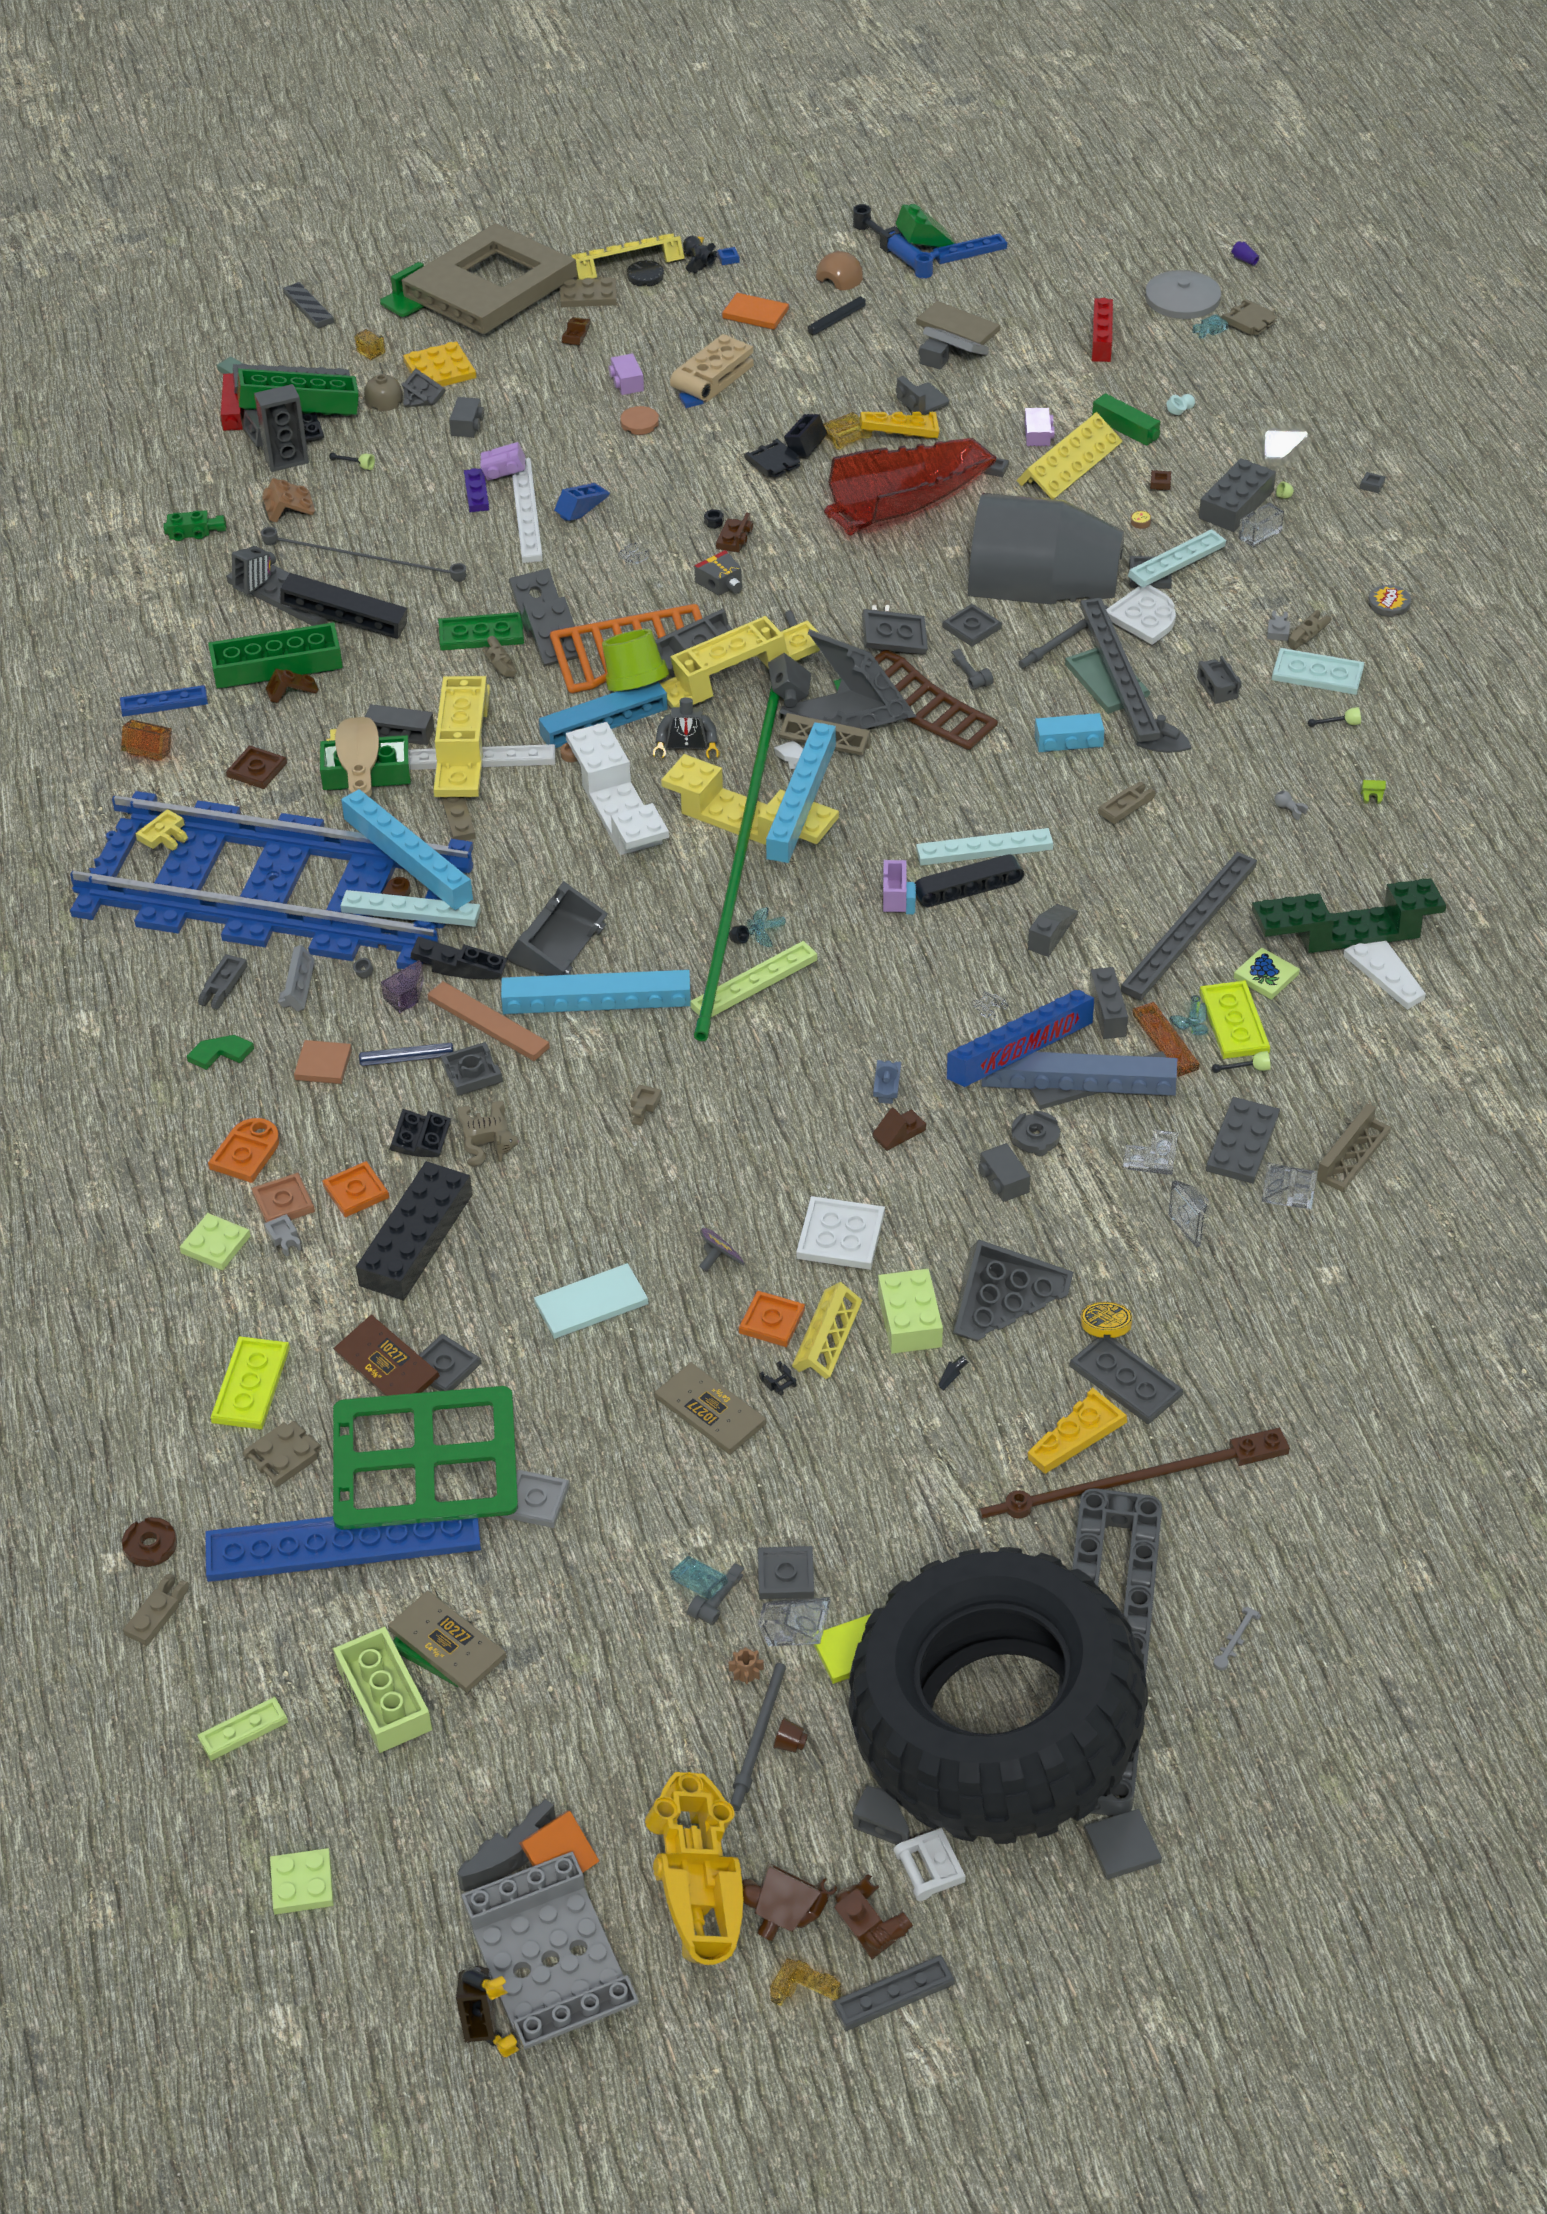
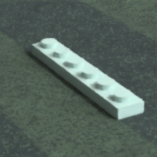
M1211 529L1130 569L1128 577L1143 588L1223 548L1226 540Z
M1049 828L916 844L920 866L997 857L1007 854L1013 855L1053 850V840Z
M346 890L340 905L341 912L473 927H476L481 911L480 904L466 903L454 910L443 900Z

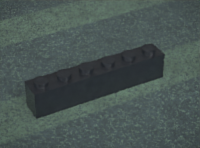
M289 573L280 588V604L395 639L399 638L407 624L406 607L297 574Z

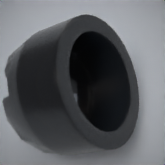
M745 925L732 927L729 932L730 940L737 944L746 943L749 939L748 928Z

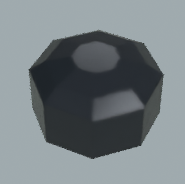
M711 509L705 512L704 523L708 527L717 528L723 525L724 514L720 510Z

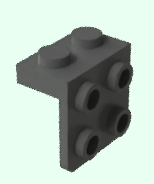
M904 376L897 378V398L913 412H921L922 415H925L949 404V398L931 383L915 386Z

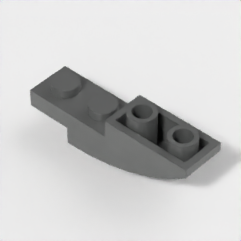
M544 1799L539 1806L531 1808L526 1819L519 1826H514L510 1830L506 1839L499 1833H496L490 1840L484 1841L478 1853L471 1860H466L460 1866L457 1873L460 1889L464 1892L477 1889L508 1876L526 1864L529 1859L519 1843L555 1819L554 1805Z

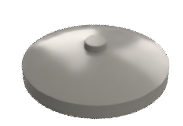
M1174 270L1153 277L1146 286L1145 299L1147 304L1159 314L1177 319H1193L1208 315L1219 306L1221 289L1215 280L1205 274L1189 270Z

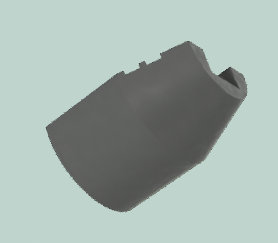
M982 493L973 532L968 596L1050 605L1056 604L1057 600L1063 599L1076 602V598L1089 597V599L1115 598L1119 560H1122L1124 549V530L1065 500Z

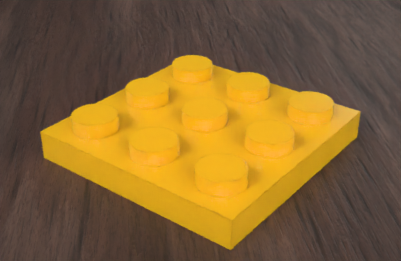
M457 341L429 347L420 351H412L403 355L404 363L410 373L416 368L442 387L476 378L475 369Z

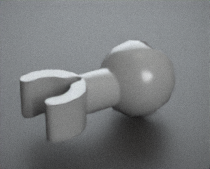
M1283 790L1275 795V804L1278 807L1290 809L1295 819L1299 820L1302 813H1307L1308 806L1304 803H1295L1289 792Z

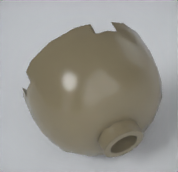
M379 374L368 380L364 388L365 404L368 408L372 409V407H375L377 411L381 412L396 409L400 401L403 402L401 385L395 378L389 375Z

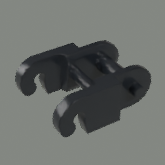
M779 1361L776 1365L783 1375L774 1380L768 1375L765 1376L764 1372H761L759 1377L770 1391L775 1390V1393L782 1396L784 1395L783 1390L789 1386L793 1388L797 1386V1380L791 1376V1370ZM782 1379H785L787 1382H785L781 1386L777 1383Z

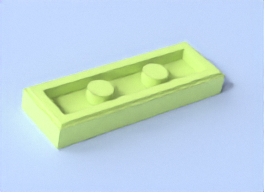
M273 1697L197 1736L209 1760L212 1761L288 1723V1720L277 1699Z

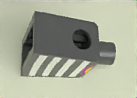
M257 546L233 552L232 587L247 595L270 579V565L276 562L275 555Z

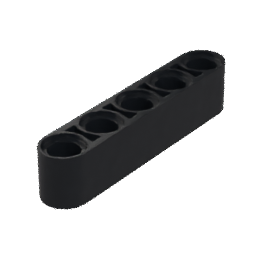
M1007 854L922 877L914 884H916V895L924 907H932L1016 884L1023 879L1024 870L1014 855Z

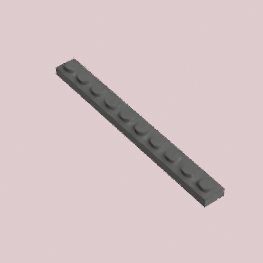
M1102 599L1081 600L1080 608L1138 742L1160 739V730Z
M1236 852L1121 984V992L1141 1001L1256 868L1257 860Z

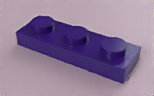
M472 468L464 470L469 513L489 511L485 475L482 469Z

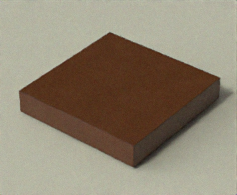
M249 745L228 768L226 774L228 778L265 789L287 764V758Z

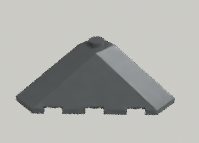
M978 1239L970 1248L964 1270L953 1334L977 1342L985 1338V1334L995 1329L999 1331L1013 1324L1017 1318L1025 1314L1030 1315L1046 1307L1047 1303L1056 1298L1060 1300L1066 1297L1069 1293L1074 1272Z

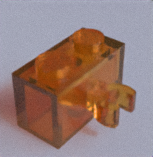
M130 719L122 726L121 751L129 752L133 756H147L151 760H163L170 753L172 728Z

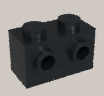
M804 414L784 436L787 446L798 454L799 457L806 458L821 444L828 433L820 414Z

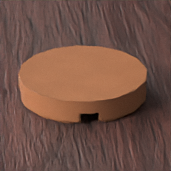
M635 406L623 411L620 416V424L626 432L628 430L634 435H644L651 433L655 427L659 426V415L650 407Z

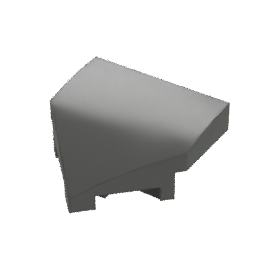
M416 368L408 379L402 383L404 391L403 404L405 407L434 405L446 392L444 387Z

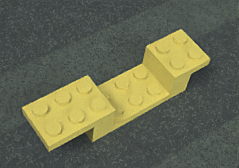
M764 616L674 654L670 657L675 677L660 683L667 693V704L671 708L680 707V699L688 697L693 699L694 705L713 697L709 675L718 673L720 670L732 665H737L748 658L757 656L769 669L768 662L782 653H786L795 661L817 653L820 649L810 635H808L809 629L818 631L807 620L780 632Z
M486 676L443 677L435 736L437 767L434 797H479L483 761L481 731L483 717L488 716L490 684L487 685Z
M683 754L661 779L662 787L681 794L682 814L739 835L747 797L723 788L721 767ZM780 789L768 804L757 801L749 839L766 845V838L786 791ZM813 802L799 838L818 844L839 818V811Z

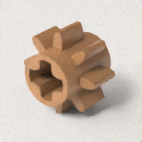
M744 1647L738 1653L733 1652V1661L729 1662V1671L733 1672L734 1680L739 1679L746 1684L754 1679L759 1680V1670L764 1669V1660H759V1651H752L747 1649V1647Z

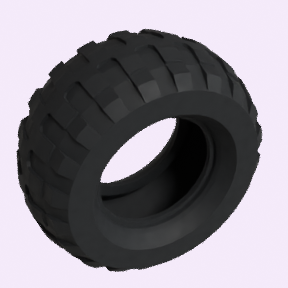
M1000 1547L998 1552L980 1553V1549L959 1552V1557L943 1563L940 1560L931 1562L920 1568V1574L911 1581L902 1580L888 1593L886 1605L883 1608L875 1609L868 1618L862 1640L858 1643L849 1678L850 1697L848 1705L851 1723L861 1756L872 1771L876 1782L892 1799H896L901 1807L903 1806L924 1825L932 1829L937 1827L945 1828L947 1832L951 1833L952 1837L974 1842L978 1836L991 1837L995 1844L1016 1843L1017 1836L1036 1833L1037 1838H1041L1058 1832L1059 1824L1070 1818L1079 1821L1095 1810L1098 1798L1103 1794L1110 1795L1122 1780V1775L1127 1768L1128 1762L1132 1761L1145 1726L1144 1714L1148 1705V1688L1142 1652L1133 1636L1127 1618L1116 1604L1083 1571L1079 1569L1068 1570L1065 1565H1062L1059 1558L1052 1555L1040 1553L1034 1557L1023 1554L1021 1548ZM1018 1655L1032 1658L1049 1666L1063 1679V1685L1059 1694L1043 1714L1022 1727L1006 1732L985 1734L962 1730L947 1723L932 1710L939 1691L950 1677L966 1665L990 1656Z

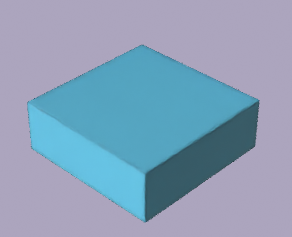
M906 882V914L914 915L916 884L914 882Z

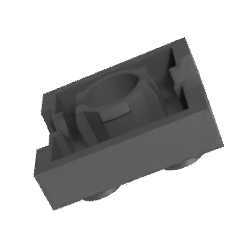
M486 1042L441 1055L442 1066L457 1096L503 1082L502 1073L498 1065H494Z

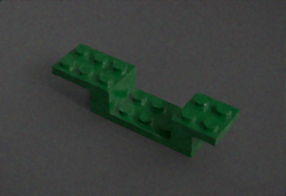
M1423 878L1387 884L1384 907L1329 913L1320 893L1252 902V911L1265 937L1299 933L1307 952L1314 953L1349 948L1360 943L1394 942L1421 938L1423 915L1445 913L1446 903L1432 878Z

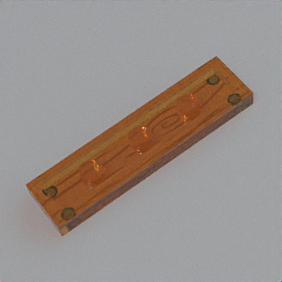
M1155 1002L1133 1009V1016L1159 1052L1163 1051L1167 1058H1177L1178 1077L1199 1070L1200 1063Z

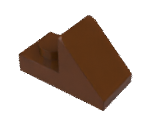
M892 1107L874 1130L872 1137L888 1151L926 1131V1123L912 1109L901 1115Z

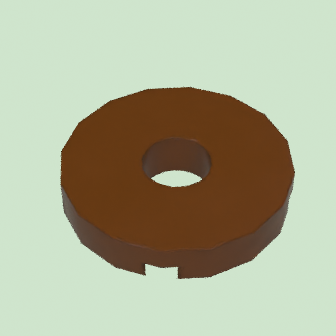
M144 1518L145 1521L140 1523L136 1521L124 1532L122 1538L123 1552L131 1563L142 1567L156 1566L167 1561L175 1552L177 1546L176 1532L172 1525L162 1518ZM146 1539H156L151 1545L143 1544Z

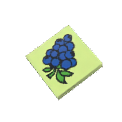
M1260 948L1234 972L1233 978L1238 981L1246 980L1248 987L1272 1000L1299 975L1300 969L1264 948Z

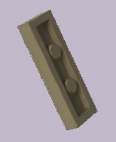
M441 797L452 838L464 841L476 839L465 798Z

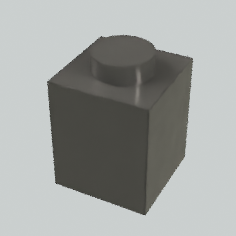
M928 338L924 344H921L918 351L920 364L941 370L949 360V343Z

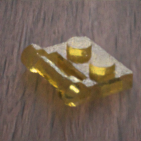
M854 412L823 423L828 433L826 437L833 442L837 450L844 448L846 444L862 438L867 439L873 435L872 431L861 429L860 417Z

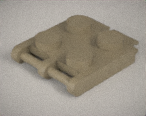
M1244 299L1238 307L1234 306L1228 314L1221 315L1223 322L1246 332L1248 335H1259L1277 322L1275 320L1277 316L1274 315L1273 311L1247 299Z
M292 1421L289 1424L283 1422L243 1451V1456L246 1459H251L257 1465V1469L261 1473L265 1472L272 1479V1484L275 1487H279L318 1459L317 1454L322 1449L320 1448L321 1445L312 1436L305 1434L306 1431L296 1421ZM256 1454L263 1460L262 1462L255 1456ZM272 1468L278 1475H275L269 1469Z

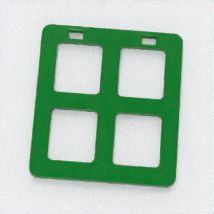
M494 1386L343 1399L334 1404L333 1520L334 1525L338 1529L346 1530L507 1516L517 1511L518 1492L513 1395L509 1387ZM488 1405L493 1407V1440L448 1445L434 1444V1411ZM406 1412L414 1414L415 1444L413 1447L367 1452L354 1451V1419L356 1417ZM340 1427H349V1435L340 1436ZM494 1461L496 1463L497 1494L495 1497L437 1502L435 1500L436 1466ZM401 1468L415 1469L416 1501L414 1504L365 1509L354 1508V1475L356 1473ZM340 1492H349V1500L340 1502Z

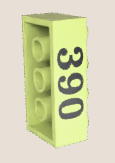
M386 1627L333 1648L337 1669L379 1753L432 1731L429 1711Z

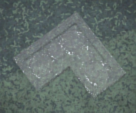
M1154 1130L1151 1147L1126 1144L1123 1169L1172 1175L1178 1133Z

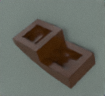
M572 317L567 322V330L562 335V343L580 345L588 332L591 319Z

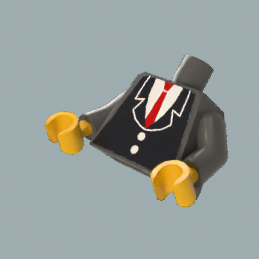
M688 697L681 698L680 707L672 708L671 714L665 715L657 728L655 741L657 747L653 750L654 758L657 749L663 751L662 759L665 757L664 745H666V748L707 749L706 756L711 759L710 751L716 750V756L719 758L720 750L716 748V744H718L716 726L709 716L703 713L702 708L693 707V699Z

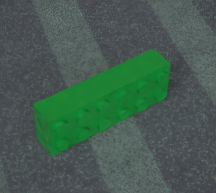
M238 369L239 407L246 410L257 408L254 393L293 384L300 397L301 411L303 413L321 412L325 415L332 413L344 416L357 415L359 392L356 376Z
M334 622L208 642L216 689L270 681L275 669L290 670L293 673L304 675L343 668Z

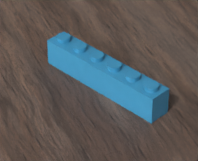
M657 681L642 687L617 691L538 718L540 736L547 745L555 744V748L561 747L563 744L568 743L566 740V733L605 722L613 729L668 710L667 693Z

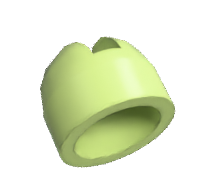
M1284 481L1280 482L1276 488V496L1282 499L1290 498L1294 492L1293 487Z

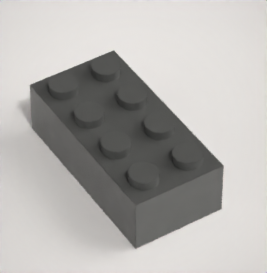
M291 384L254 393L264 458L270 471L274 472L309 463L300 397L294 385Z
M1240 458L1200 499L1199 519L1235 532L1274 492L1276 471Z

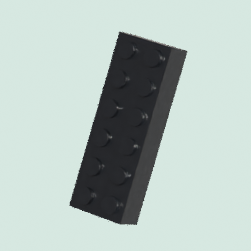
M428 1161L424 1163L356 1265L360 1287L402 1301L406 1299L472 1197L470 1175Z

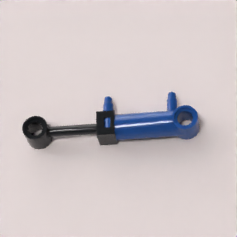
M865 204L854 206V228L858 230L871 228L880 235V248L886 253L892 252L913 268L918 278H929L933 275V259L939 256L938 251L930 253L920 251L906 240L896 226L884 230L871 218L870 206Z

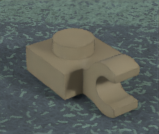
M638 1085L630 1100L631 1107H633L631 1115H634L632 1124L641 1126L644 1122L646 1111H655L662 1097L661 1089Z

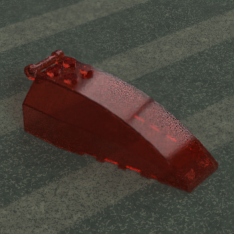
M974 438L945 442L939 441L935 442L934 446L926 447L922 443L917 444L916 448L908 449L904 445L899 446L898 450L888 451V448L869 449L833 457L828 483L835 504L828 505L824 509V514L836 521L849 536L859 530L899 521L928 510L955 495L996 462L997 457Z

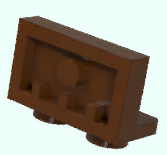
M746 512L742 521L727 518L716 541V549L740 553L742 546L747 543L748 534L752 533L753 521H751L750 513Z

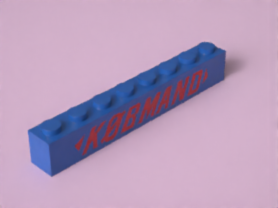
M1073 990L1061 998H1057L1014 1021L1008 1022L1006 1025L948 1052L947 1079L966 1087L1092 1024L1094 997L1085 994L1081 990Z

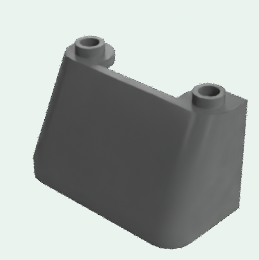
M563 881L529 928L517 939L506 958L515 965L546 976L568 975L573 969L570 964L594 933L599 935L606 926L604 919L608 913Z

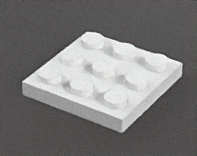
M811 1196L796 1252V1259L871 1270L883 1223L885 1207Z

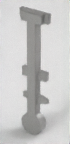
M1249 1607L1243 1608L1242 1613L1246 1614L1244 1620L1234 1635L1229 1633L1227 1636L1230 1642L1227 1647L1220 1648L1223 1654L1214 1658L1213 1665L1217 1670H1226L1229 1663L1228 1657H1236L1237 1654L1233 1652L1236 1644L1243 1645L1244 1640L1240 1639L1251 1619L1259 1620L1261 1618L1258 1611Z

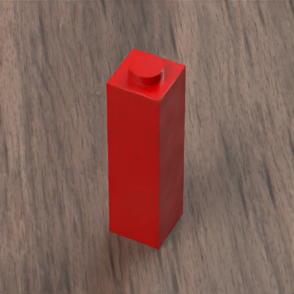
M233 373L223 374L220 413L223 431L243 430L244 408L239 407L238 396L234 392Z

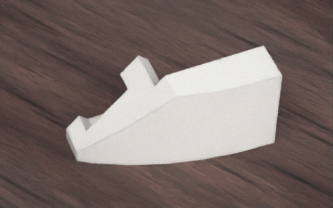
M790 741L774 747L777 757L788 761L790 769H795L803 748L795 741Z

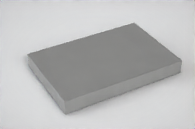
M924 328L923 334L969 352L988 355L989 347L942 329Z

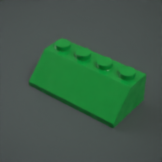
M408 735L379 737L377 760L370 772L372 787L411 784ZM335 740L320 741V774L323 790L349 788L348 773L339 761Z

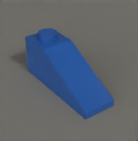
M596 483L562 489L554 511L559 513L560 517L566 521L580 519L610 495V492Z

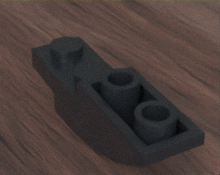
M419 936L410 957L411 959L432 965L431 972L466 979L499 978L502 976L508 961L506 957L465 944L460 950Z

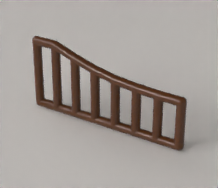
M882 650L874 657L878 664L885 659L894 662L884 671L889 678L901 668L909 673L895 685L899 693L914 680L922 685L905 699L910 707L928 691L936 696L916 713L915 717L906 718L905 720L966 750L972 749L998 725V721L995 718L959 701L930 682L904 657L889 650ZM943 701L951 705L933 723L924 719ZM959 711L968 715L950 732L941 728ZM976 720L985 723L969 740L959 736Z

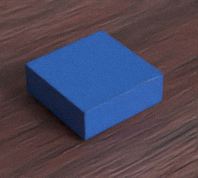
M735 247L717 250V256L721 265L740 263V257Z
M685 392L679 393V399L685 408L704 404L703 400Z

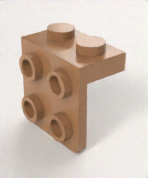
M272 478L268 488H265L262 498L264 499L270 521L277 522L285 507L313 515L315 512L310 491L302 485L297 486L290 484L286 480Z

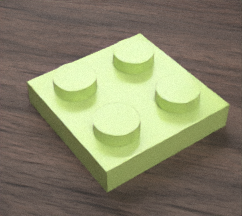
M207 1213L181 1244L180 1251L181 1254L224 1270L250 1238V1230Z
M329 1848L270 1856L274 1915L334 1906Z

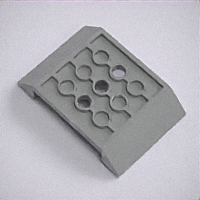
M573 1851L461 1894L475 1940L486 1967L490 1969L491 1978L495 1979L503 1976L506 1981L502 1986L507 1991V1994L499 1998L514 2035L524 2050L639 2004L628 1975H623L586 1892L584 1877ZM577 1945L584 1946L587 1949L580 1956L571 1953L572 1948ZM553 1956L558 1958L559 1962L553 1967H547L543 1964L544 1959ZM522 1967L528 1968L531 1971L525 1978H518L514 1975L516 1970Z

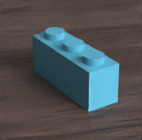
M1100 713L1036 718L1034 735L1038 752L1103 747L1105 730Z

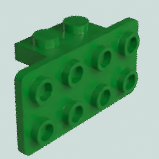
M417 262L390 276L392 293L380 299V305L400 317H406L418 309H422L423 305L404 296L402 279L424 267V264Z

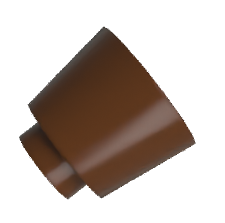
M783 1718L773 1748L796 1753L798 1749L803 1751L808 1734L803 1733V1727Z

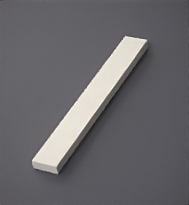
M526 458L525 470L512 474L522 563L543 561L531 460Z
M555 744L482 747V767L555 765ZM436 749L409 750L411 770L436 769Z

